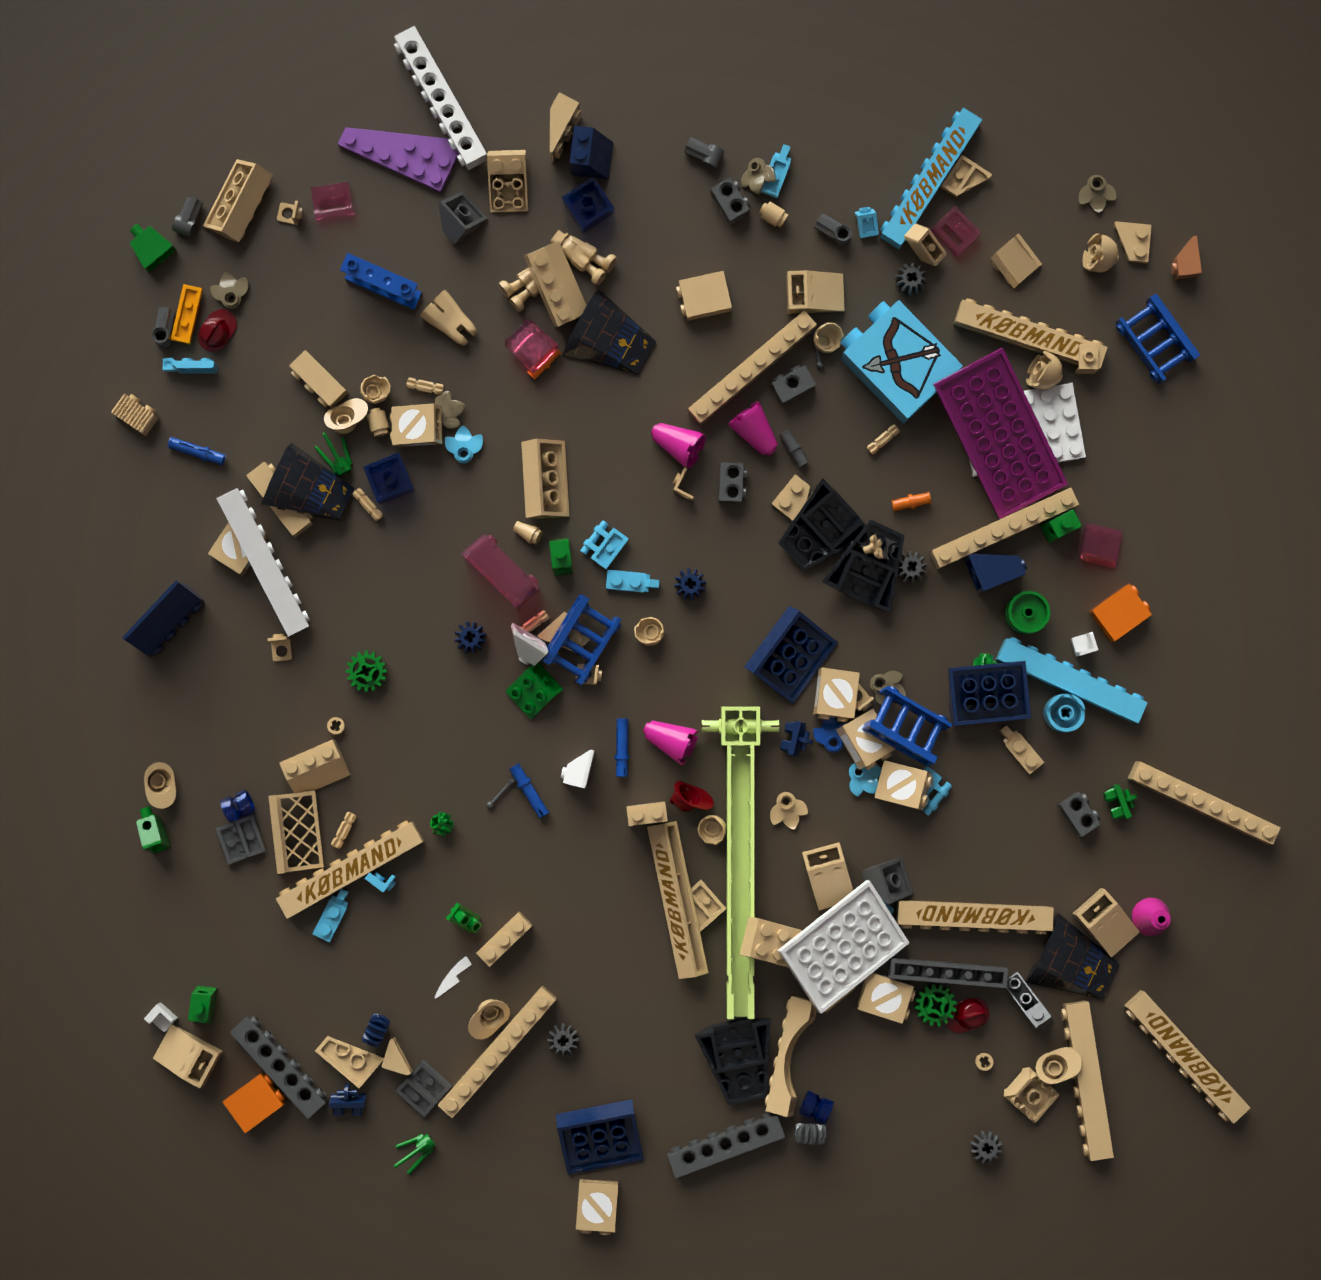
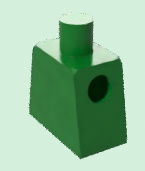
M136 224L130 229V232L135 237L130 242V245L143 267L149 273L177 250L151 226L143 230L139 224Z
M1073 509L1040 526L1048 543L1082 527Z
M569 538L550 540L554 576L573 574Z
M151 807L140 809L142 819L137 820L136 824L143 850L155 854L171 848L162 819L153 815Z
M199 985L191 994L188 1021L213 1024L217 988Z

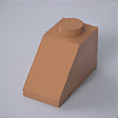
M1193 236L1173 260V263H1171V273L1175 276V280L1195 278L1202 273L1197 236Z

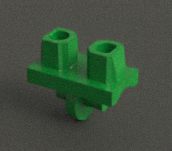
M1120 784L1110 786L1111 789L1103 792L1106 802L1116 800L1118 807L1109 810L1112 819H1128L1132 817L1129 808L1135 807L1133 800L1138 798L1137 794L1131 795L1129 789H1125L1122 792Z
M456 903L451 908V914L446 917L448 921L469 933L471 931L476 933L482 926V923L478 921L481 917L459 903Z

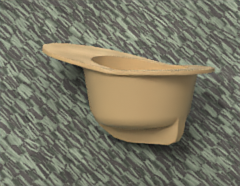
M359 398L348 400L328 410L324 416V422L328 428L333 429L335 432L340 434L350 433L355 429L356 424L367 415L368 405Z
M157 762L150 765L144 776L147 800L155 808H167L173 804L176 798L174 772L166 763Z
M492 999L482 1002L468 1024L471 1036L482 1040L495 1033L510 1016L508 1005L503 1001Z
M1068 1047L1059 1048L1042 1055L1038 1059L1035 1067L1036 1074L1044 1083L1057 1084L1076 1076L1081 1070L1082 1060L1079 1053L1074 1049Z

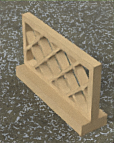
M315 790L268 796L277 874L324 867ZM312 795V804L308 809L299 803L303 796ZM290 798L295 803L289 811H286L281 807V799ZM296 805L305 810V813L299 820L290 814ZM282 810L286 813L284 817L282 816ZM307 813L312 815L315 821L310 828L301 822ZM288 815L297 821L291 830H288L283 825V821ZM298 824H301L308 830L301 839L292 833ZM309 832L314 834L317 839L312 847L303 841ZM290 834L299 840L293 850L285 842ZM301 843L310 849L304 858L294 852ZM312 851L319 856L318 864H310L305 860ZM292 854L301 859L297 866L288 867V859Z

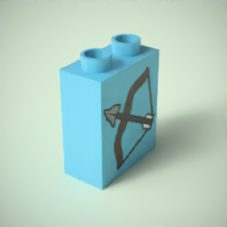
M900 300L891 308L883 301L868 316L874 323L864 333L856 327L840 342L846 349L840 360L904 425L937 393L933 383L960 370L963 365Z

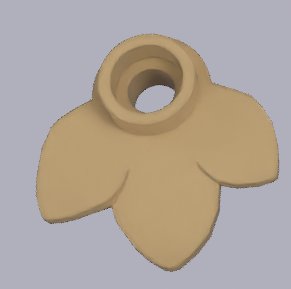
M783 792L778 795L777 804L771 809L770 819L773 825L783 821L787 827L794 830L799 823V815L808 814L806 804L801 800L795 799L793 794ZM784 798H788L790 800L788 805H784L782 803V800Z

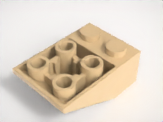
M560 92L550 108V157L553 163L556 158L559 159L564 151L562 148L564 143L569 142L573 134L571 132L574 125L577 126L582 117L580 115L579 102Z
M526 150L488 151L490 212L528 211Z
M807 270L787 271L788 314L802 313L804 310L807 313L845 311L842 273Z
M840 842L802 852L819 911L833 907L853 891Z
M1102 888L1072 913L1111 958L1140 932L1113 897Z
M171 1024L153 1059L181 1079L198 1088H202L205 1086L223 1051Z

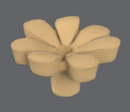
M875 534L870 537V545L863 547L865 554L872 552L875 557L882 559L883 551L879 547L882 545L880 539L877 540Z

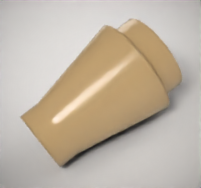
M519 521L516 522L513 531L529 544L537 545L543 534L539 527Z

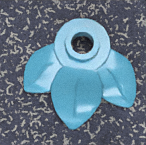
M461 426L458 429L455 438L445 437L446 449L453 453L455 459L462 464L470 462L473 454L479 452L483 445V436L479 434L472 437L465 426ZM462 451L467 452V456L464 458L460 456Z
M853 763L849 768V776L851 778L849 787L851 792L857 797L863 790L870 794H875L878 786L877 778L880 777L882 768L879 765H875L868 770L864 767L861 769L862 774L858 776L855 774L857 766Z

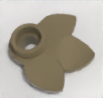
M753 158L748 164V169L742 175L741 185L743 188L749 186L754 193L759 195L764 182H775L776 176L774 169L766 165L763 159Z
M1101 175L1091 176L1087 181V185L1080 189L1078 195L1079 204L1089 203L1090 207L1097 213L1104 209L1107 200H1116L1114 187L1107 184ZM1094 182L1099 183L1098 188L1093 186Z
M224 272L220 279V285L210 286L211 294L216 300L222 301L225 307L235 309L240 305L241 297L248 291L247 278L242 277L236 281L231 274ZM235 297V301L230 303L229 298Z
M445 391L436 397L435 404L442 407V425L448 429H454L460 426L457 417L463 412L465 404L458 400H451V392Z
M891 670L884 675L876 674L871 678L870 687L875 692V699L878 704L882 706L886 697L879 692L887 686L898 689L900 694L906 696L904 688L898 683L903 674ZM877 680L882 681V687L876 686Z

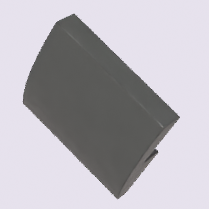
M253 815L215 828L227 865L266 851Z
M423 1059L398 1087L396 1092L425 1117L452 1085Z

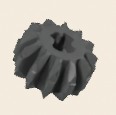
M914 262L911 263L910 268L907 264H904L903 269L899 268L897 270L899 275L895 276V280L899 281L896 283V287L902 286L901 293L905 289L908 290L907 294L909 296L912 290L916 295L919 293V289L924 290L925 286L923 283H927L928 280L924 277L926 271L920 272L921 265L917 269L914 268ZM911 276H913V277H914V280H912L911 282H909V281H908V278H910Z
M911 551L907 552V557L903 553L901 555L902 560L899 561L901 566H898V570H901V573L898 574V578L904 575L903 582L905 583L908 581V578H910L911 584L915 583V578L920 581L922 580L920 574L926 575L927 573L921 569L926 568L928 565L926 563L921 564L925 557L923 556L918 559L919 552H916L913 557ZM908 563H910V565L912 563L915 565V567L913 568L914 572H912V570H907V567L909 566Z
M562 1023L561 1030L555 1025L554 1030L556 1033L549 1031V1035L554 1038H548L547 1042L554 1043L549 1046V1049L552 1050L556 1047L555 1055H558L561 1050L562 1057H565L566 1050L572 1055L573 1050L571 1047L578 1049L579 1046L573 1042H579L580 1038L573 1037L578 1034V1031L574 1030L571 1033L572 1025L565 1029V1023ZM562 1035L569 1039L565 1045L558 1041Z
M797 1123L794 1129L795 1141L801 1144L822 1145L827 1138L826 1126L817 1123Z
M980 1131V1138L975 1134L973 1137L977 1141H970V1145L974 1146V1148L970 1149V1152L976 1153L974 1159H980L981 1164H984L986 1159L989 1164H992V1157L999 1160L996 1153H1003V1150L998 1148L1003 1145L1001 1141H997L999 1136L997 1134L992 1136L991 1131H988L986 1136L984 1131ZM985 1143L991 1146L990 1148L988 1147V1151L982 1149V1147H985Z

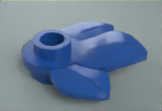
M830 717V720H823L822 728L813 729L814 738L817 742L824 744L829 752H838L842 749L843 742L836 729L847 723L839 724L833 717ZM832 739L837 741V745L835 747H832L830 745V741Z

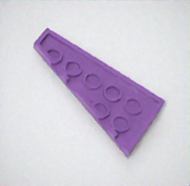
M345 127L338 142L339 147L440 193L459 155L456 149L452 150L448 138Z

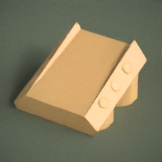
M1019 233L991 257L993 267L1001 271L1006 282L1013 288L1017 287L1042 265Z
M1030 1067L1022 1068L1021 1073L1007 1089H1004V1097L1033 1123L1039 1120L1059 1096V1093L1048 1083L1040 1080Z

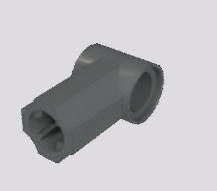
M692 137L689 139L684 150L685 154L700 160L703 165L714 170L717 169L725 153L723 149L716 145H707Z
M187 196L180 215H177L174 219L172 230L192 237L196 230V220L203 203Z
M824 213L819 217L814 226L815 229L835 240V243L840 246L847 245L851 240L850 227L840 224ZM846 232L848 237L841 239L838 237V233Z
M166 307L159 308L155 329L152 332L153 340L161 348L169 347L172 343L171 335L176 315L175 310ZM161 334H166V338L164 340H158V337Z

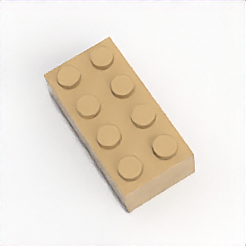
M748 917L739 955L789 968L778 952V949L803 930L760 918Z

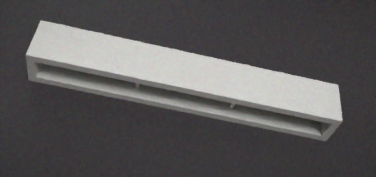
M236 488L216 498L288 637L308 627L307 622L310 619L305 610L301 612L298 606L301 604V601L296 593L292 594L290 590L292 584L288 576L283 577L281 570L284 568L279 559L275 560L272 556V553L275 551L270 542H265L263 536L266 534L261 524L256 525L254 519L257 516L252 507H247L245 501L248 499L244 491H239Z

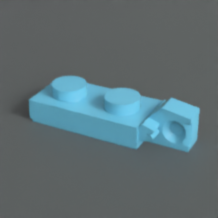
M783 144L780 154L775 152V155H773L769 166L774 169L776 181H765L760 193L778 198L791 164V158L787 157L790 146Z
M173 358L163 359L162 370L164 372H179L180 374L218 373L217 364L209 358H202L201 361H193L190 358H183L182 361H175Z
M617 570L607 571L606 589L639 593L649 592V588L659 589L660 580L650 579V575L646 573Z
M342 888L337 897L333 895L329 899L313 935L329 943L332 941L348 908V902L345 899L349 891Z

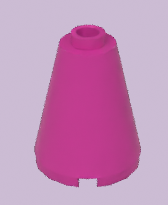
M758 401L750 405L751 409L748 408L741 411L728 425L761 455L766 454L769 456L777 450L776 446L778 443L763 408Z
M664 423L655 425L651 431V435H653L652 440L686 468H691L699 458L697 455L699 449L703 450L706 442V435L701 432Z
M654 720L650 723L647 722L643 729L645 738L680 765H684L687 762L684 760L686 755L691 756L698 739L695 734L699 733V731L693 728Z
M1146 898L1138 902L1132 910V922L1143 935L1157 936L1168 928L1171 922L1169 908L1163 901L1157 898Z

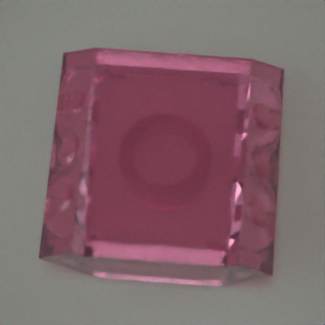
M531 319L524 320V323L508 339H505V347L532 373L559 348V345Z
M1086 522L1080 542L1079 559L1084 563H1095L1115 568L1122 531Z

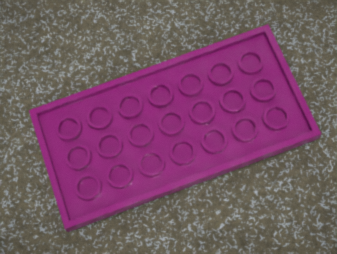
M1003 348L933 383L998 519H1002L1068 485Z

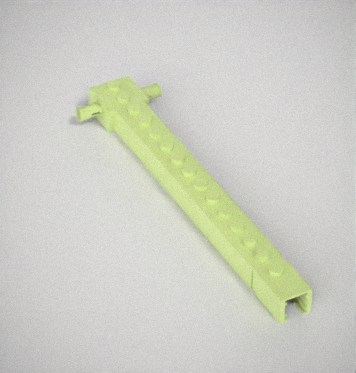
M721 707V719L719 721L702 720V725L710 726L702 727V733L719 732L721 734V746H727L726 974L728 981H726L727 1019H734V1017L754 1019V959L739 955L748 917H754V746H760V734L762 732L779 733V727H771L779 726V720L762 721L760 719V707Z

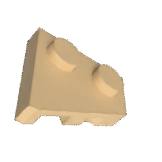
M961 155L940 188L954 197H958L990 179L992 174Z
M1115 221L1113 226L1118 232L1119 241L1125 250L1127 261L1147 264L1149 261L1151 225Z
M795 474L771 505L793 521L807 501L810 486Z
M563 612L538 635L539 639L550 642L567 613ZM575 629L571 630L568 634L569 640L580 647H584L590 641L588 637ZM563 646V648H565V649H568V650H570V651H572V650H571V649H569V648H568V647H566V646Z
M699 880L691 888L701 932L727 908L702 880Z

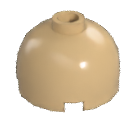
M1099 233L1093 235L1087 243L1090 245L1088 252L1084 250L1083 267L1092 272H1106L1118 261L1117 244L1106 235Z
M1042 351L1044 354L1042 356L1038 354L1031 362L1027 372L1031 374L1029 379L1026 378L1027 385L1033 388L1048 390L1059 384L1062 380V364L1055 355Z

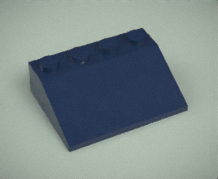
M176 580L122 638L147 656H156L162 651V645L175 637V631L179 627L183 628L189 622V616L192 613L196 614L202 608L204 600L188 585Z
M789 606L744 668L793 704L838 642L799 610Z
M1026 661L948 668L949 709L952 726L1031 718Z
M632 1099L556 1114L557 1131L568 1175L644 1160Z

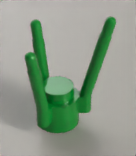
M324 432L322 435L336 459L333 461L334 464L318 446H315L316 451L332 468L334 474L337 473L338 476H341L351 471L350 465L353 463L349 456L345 438H341L345 458L343 456L339 458L330 439Z
M421 1133L415 1138L397 1144L396 1148H400L418 1141L416 1143L417 1149L402 1158L393 1167L397 1168L419 1152L421 1154L424 1153L407 1171V1174H411L434 1151L433 1148L436 1147L428 1133L426 1135Z

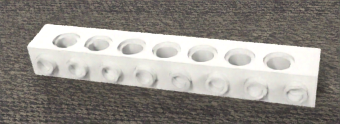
M415 26L394 36L396 51L399 55L403 54L405 67L407 70H412L414 83L416 86H421L423 90L421 95L425 102H430L432 106L430 111L434 118H439L441 122L439 124L443 134H448L450 138L448 140L452 150H457L459 154L457 158L461 166L465 165L469 171L486 162V151ZM411 49L417 50V52L414 54L408 53V51ZM419 65L426 66L423 70L417 69ZM428 81H435V84L432 86L426 85ZM439 96L444 97V100L441 102L435 101ZM448 112L453 113V116L450 118L444 117ZM457 128L462 129V132L459 134L453 133ZM465 144L471 145V148L468 150L462 149Z

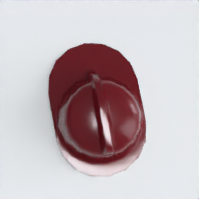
M218 309L207 317L198 333V341L205 350L217 352L223 349L237 327V320L234 314L226 309Z
M682 781L674 783L675 791L669 801L681 811L689 812L695 808L709 810L713 807V799L704 789Z
M979 998L958 1001L957 1004L953 1005L957 1011L951 1012L953 1019L946 1018L948 1022L946 1026L956 1033L978 1029L988 1021L990 1016L989 1007Z

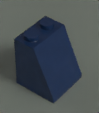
M574 125L570 155L571 175L609 180L613 141L595 128Z
M971 554L964 558L978 594L1020 578L1026 574L1025 570H1027L1025 561L1020 559L1019 556Z

